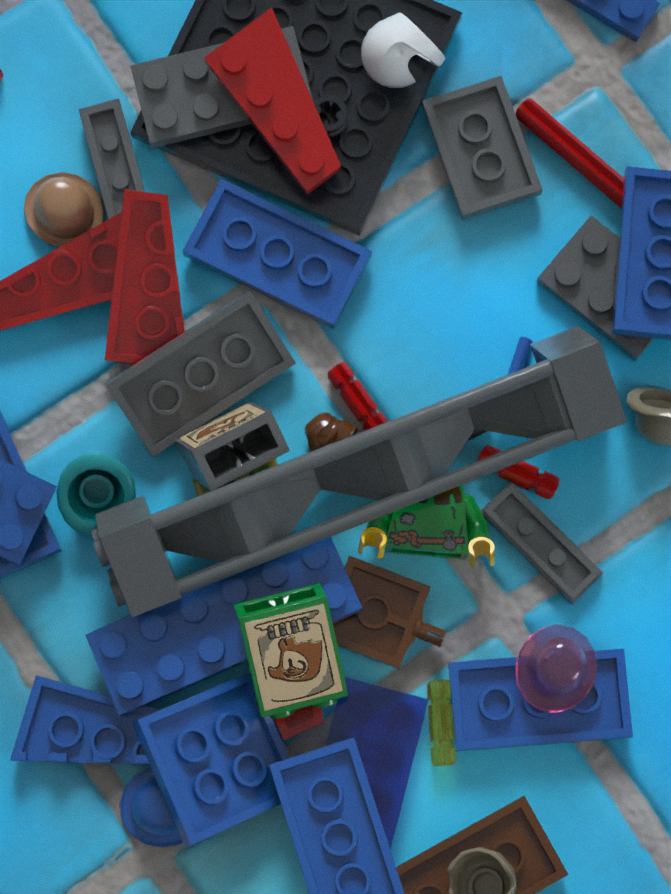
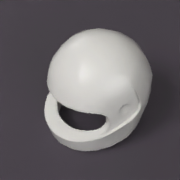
M400 12L379 21L369 29L361 47V59L368 75L375 82L389 88H403L416 82L408 69V62L412 56L418 55L437 67H440L446 59L436 45Z

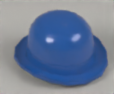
M148 768L134 775L124 787L119 803L121 819L129 833L142 843L162 848L182 844L183 841L152 769Z

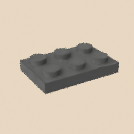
M502 76L422 101L423 112L462 220L542 194L543 189Z
M591 215L539 275L537 283L636 361L654 338L612 334L619 237Z

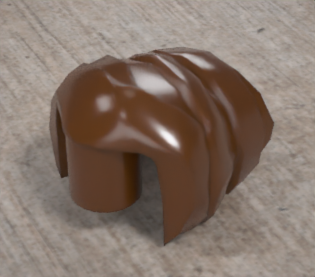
M328 412L319 413L305 426V435L310 452L357 434L359 427L352 426V423L344 419L338 420Z

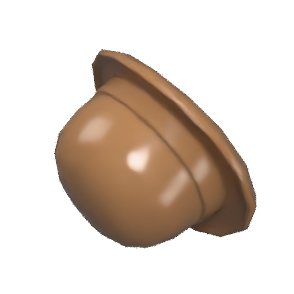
M66 172L49 174L35 182L25 197L23 209L26 222L35 235L49 245L56 247L68 243L101 224L104 220L105 211L101 197L92 184L79 175Z

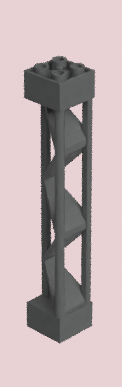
M579 326L570 328L530 344L536 364L195 498L151 514L143 495L95 514L98 528L91 530L95 541L93 544L102 567L108 565L112 567L107 569L118 606L127 604L131 616L135 617L182 598V595L572 441H581L627 423L601 342ZM475 429L532 439L447 473ZM320 490L377 500L291 534ZM166 551L220 563L177 579Z

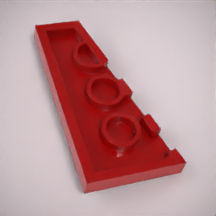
M272 8L204 57L207 66L307 195L341 170V164Z
M124 189L104 360L136 364L184 333L185 329L168 195Z
M122 212L0 281V331L111 300Z

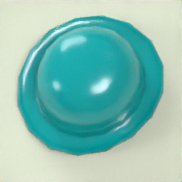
M102 453L85 454L70 462L61 473L56 490L58 508L64 521L77 533L93 537L91 530L98 528L95 514L136 499L135 481L128 467L117 458Z

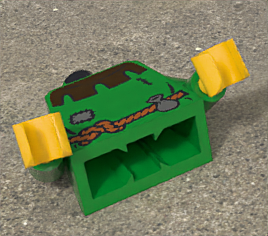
M463 485L369 521L366 529L361 533L358 546L359 554L363 553V548L366 546L376 547L378 549V559H382L385 551V553L466 560L468 556L470 567H475V557L480 555L489 558L490 566H493L495 562V546L489 538L487 522L474 497L464 494Z

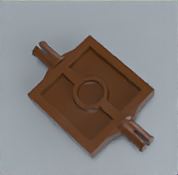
M349 556L345 570L363 610L333 623L337 646L398 670L407 649L416 638L440 648L447 630L422 622L423 607L431 587Z

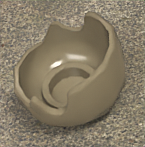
M484 847L465 850L450 863L447 869L449 874V894L516 893L517 885L514 868L499 852Z

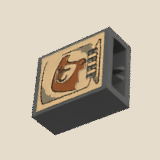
M248 402L175 439V443L192 477L210 491L290 451L272 411L253 402Z

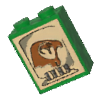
M320 583L234 604L254 696L261 718L267 716L274 719L284 718L292 715L295 709L311 705L317 708L327 707L335 704L338 698L348 696L329 604Z

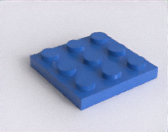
M249 673L132 722L185 848L281 804L269 765L289 759L290 756L274 719L269 716L261 718Z

